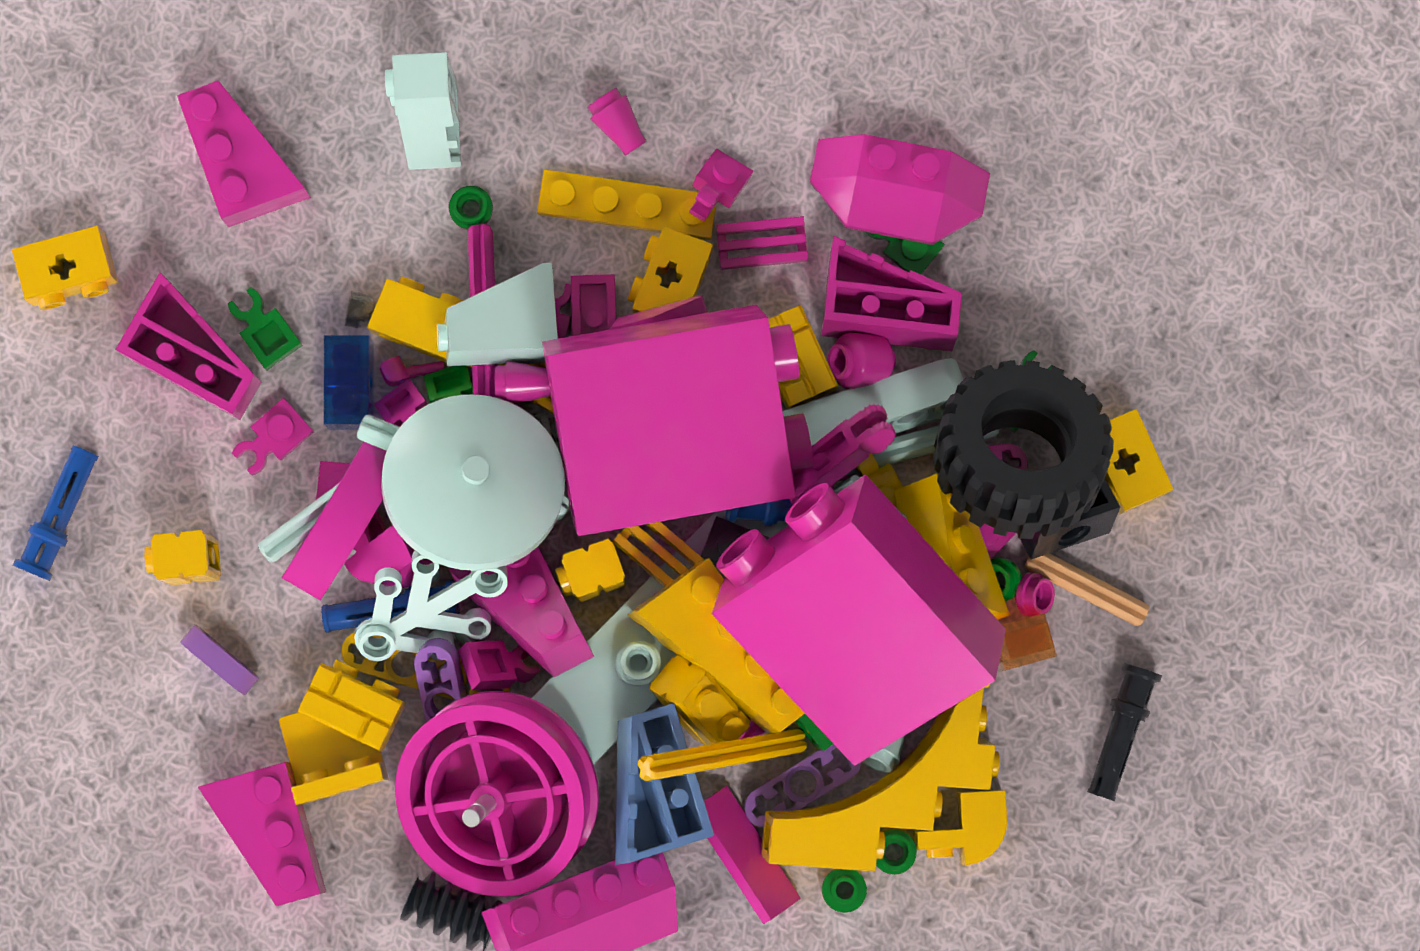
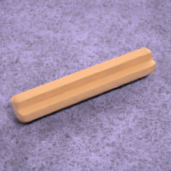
M1050 553L1031 560L1028 556L1025 562L1027 570L1040 573L1041 576L1049 579L1052 583L1134 626L1141 625L1148 615L1150 607L1145 602Z

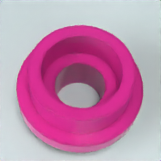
M1029 572L1025 574L1018 584L1015 602L1020 613L1028 617H1036L1047 613L1054 602V586L1049 579H1045L1040 573Z

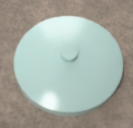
M458 395L428 404L410 416L401 425L392 438L385 455L381 481L382 496L388 517L394 528L415 551L447 567L471 571L489 570L520 560L537 548L547 537L558 518L565 491V473L562 458L553 438L531 414L499 398L485 395Z

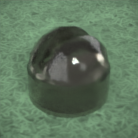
M351 291L344 326L357 329L367 328L376 306V302L372 297Z

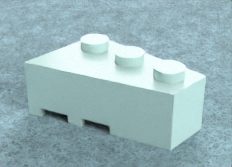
M447 52L392 55L393 69L385 70L386 95L390 97L391 106L395 108V115L398 116L408 169L461 167L457 81Z

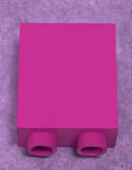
M750 305L542 341L571 516L578 536L796 498L792 470L812 467L813 455L804 414L783 417L778 382L799 378L798 355L790 324L770 327L765 313L757 305Z
M866 474L837 494L827 483L813 487L801 496L788 511L785 518L788 524L787 527L769 539H766L757 529L750 530L729 545L717 562V568L725 577L711 614L854 766L996 680L1006 629Z

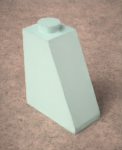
M542 263L447 308L445 323L437 324L438 351H446L447 366L506 364L507 361L515 363H545L542 341L558 339L552 263Z

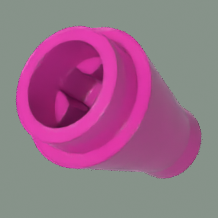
M617 88L612 89L587 107L593 115L590 120L621 149L625 156L647 142L641 133L627 95L622 96Z
M510 361L506 362V366L495 367L496 398L512 404H518L551 396L546 368Z

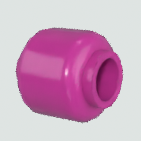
M845 333L831 347L828 354V365L837 383L849 390L869 386L891 376L896 365V356L886 337L866 333Z

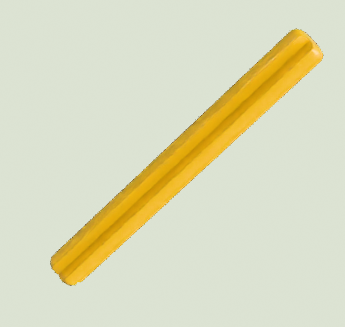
M793 729L780 733L642 756L637 763L640 768L639 776L644 781H651L802 753L807 748V743L804 740L805 733L800 729Z

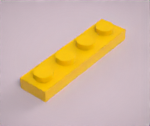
M544 169L537 214L661 233L663 226L695 238L711 240L716 205L703 222L689 213L697 201L695 198L699 192Z

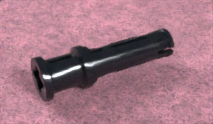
M1124 663L1122 667L1125 675L1118 696L1112 699L1110 706H1112L1111 711L1114 712L1090 788L1087 791L1112 801L1116 800L1115 796L1140 721L1145 722V719L1149 717L1150 711L1147 709L1154 685L1160 682L1162 678L1160 674Z

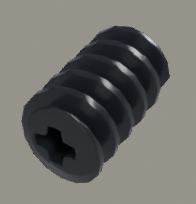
M431 871L423 881L418 876L406 900L400 920L407 921L416 912V927L423 929L431 920H434V935L439 936L447 927H450V942L456 943L466 934V949L472 951L482 941L483 951H486L491 940L481 913L488 910L485 908L486 895L480 894L473 902H470L468 890L462 888L454 895L452 894L453 884L447 880L439 888L436 887V872ZM497 900L491 908L498 906L503 902Z

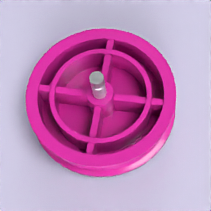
M480 692L465 696L447 705L422 725L407 743L401 755L395 779V798L398 815L403 830L415 851L432 870L447 881L460 888L482 895L514 896L536 890L550 882L584 847L592 833L598 813L599 789L596 771L580 737L553 710L531 698L514 693Z

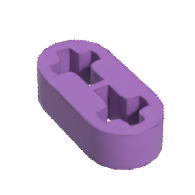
M195 624L180 641L185 648L243 695H246L259 679L251 669Z

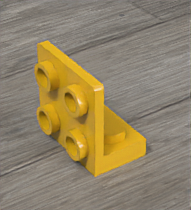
M299 712L279 719L296 786L291 787L296 805L307 804L389 780L381 751Z

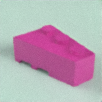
M219 80L177 95L219 215L228 228L311 198L304 186Z
M833 236L821 336L839 338L845 333H866L886 337L892 345L953 351L959 330L961 292L912 270L910 272L904 271L884 262L885 258L874 253L871 255L846 245L845 240Z
M159 272L115 350L131 361L241 420L261 385V380L174 285Z
M539 547L520 560L506 565L507 587L502 594L496 597H483L475 593L468 597L481 609L486 610L490 614L491 620L511 635L517 644L553 677L594 657ZM448 569L456 582L471 574V570ZM485 571V572H483V573H484V574H487V575H491V574H494V573H496V572H494V571Z
M283 762L198 786V789L276 906L326 892L303 805H296L291 787L296 786L290 762Z

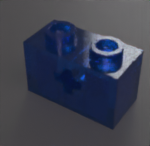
M324 335V425L329 430H358L365 415L374 416V342L369 335Z

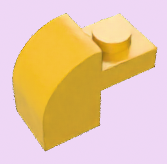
M1006 790L957 793L959 829L915 831L916 849H926V858L953 857V848H960L961 865L964 866L976 864L987 859L998 849L1006 833Z

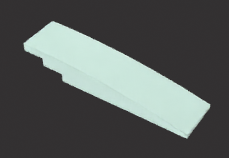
M726 510L715 512L685 542L697 554L701 555L716 516L726 520ZM737 518L733 522L750 530L757 529L761 534L772 537L788 526L785 521H778L777 524L772 526H764L762 521ZM678 552L673 554L688 569L693 566ZM666 563L660 567L673 580L679 576ZM716 568L721 574V576L724 578L725 576L723 575V573L718 568ZM652 576L587 641L594 657L556 677H552L531 698L553 710L573 728L585 745L593 765L617 742L618 721L648 711L658 700L649 689L650 683L643 686H634L626 683L619 676L616 669V657L619 650L625 644L634 640L649 642L660 654L661 668L659 673L671 658L676 656L673 651H669L657 641V638L642 625H638L627 615L664 587ZM640 655L633 656L629 662L630 667L637 672L643 671L647 666L645 658Z

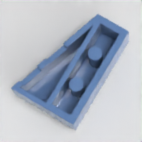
M674 703L618 721L615 865L631 863L714 836L695 772L651 781H644L639 776L640 768L637 763L642 756L688 748Z

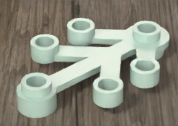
M414 551L412 554L414 576L407 609L392 619L390 618L393 598L397 597L401 592L402 576L394 568L380 569L375 575L374 590L377 596L373 616L360 623L355 631V645L357 649L369 660L382 661L389 658L396 650L418 653L422 645L432 638H443L454 645V637L450 632L463 633L472 639L487 637L491 631V616L486 610L474 608L465 615L443 611L475 593L483 597H496L502 594L507 587V567L502 566L489 570L471 571V574L428 598L432 576L438 572L439 564L434 561L429 565L420 564L419 560L428 558ZM485 571H494V572H496V573L491 574V575H487V574H484L483 572H485ZM385 580L393 581L395 585L384 586L381 584V582ZM474 621H481L484 623V625L480 627H475L471 625V623ZM415 627L436 629L428 637L406 633ZM373 635H380V636H383V637H382V638H374V637H372V636H373ZM436 653L431 654V658L440 660L437 658Z

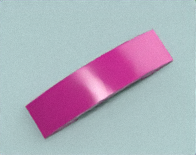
M363 441L338 486L281 577L282 579L321 601L383 500L381 481L386 450Z

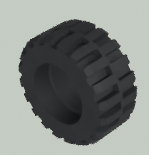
M1015 360L1003 361L999 363L998 369L994 370L992 365H987L976 370L974 378L972 376L966 377L957 385L955 394L950 395L945 405L934 444L933 465L934 470L939 474L937 482L944 494H952L949 503L959 513H962L964 510L970 514L969 521L981 528L983 524L994 528V534L1005 537L1007 532L1018 533L1019 539H1033L1035 532L1041 531L1042 536H1050L1059 532L1061 524L1064 528H1069L1078 522L1082 513L1088 512L1095 502L1109 468L1114 440L1110 436L1112 426L1109 416L1106 413L1100 414L1103 405L1094 393L1088 395L1085 392L1086 385L1076 377L1070 380L1064 376V370L1053 365L1051 370L1039 367L1040 362L1026 360L1025 365H1016ZM1002 428H1022L1042 436L1055 448L1061 463L1053 468L1041 471H1026L1014 468L1001 461L992 453L984 440V436Z

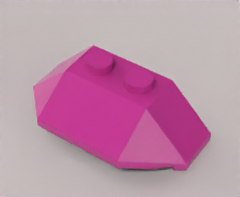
M861 134L818 139L810 184L819 192L845 228L933 245L970 222H974L982 217L990 173L952 151Z

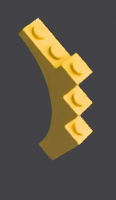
M990 684L939 714L916 748L895 769L867 788L836 802L813 808L790 811H765L762 857L768 864L875 871L876 861L883 858L885 850L884 832H880V827L933 831L934 818L939 819L942 812V793L937 791L938 786L991 790L992 778H997L999 773L1000 756L998 751H995L994 744L985 738H979V732H984L987 724V708L985 705H982L984 688H988Z

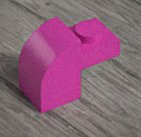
M375 512L353 548L356 553L347 559L344 564L354 577L373 584L375 582V575L380 569L394 568L402 576V588L412 585L414 576L412 554L415 550L405 542L393 525L386 529L379 512ZM421 559L418 561L420 564L429 565L433 563V561H431L430 559ZM385 580L381 582V584L384 586L395 585V583L390 580Z

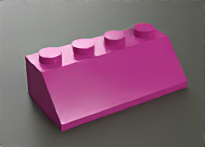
M663 852L620 865H615L614 859L481 912L496 951H632L678 932L676 888Z

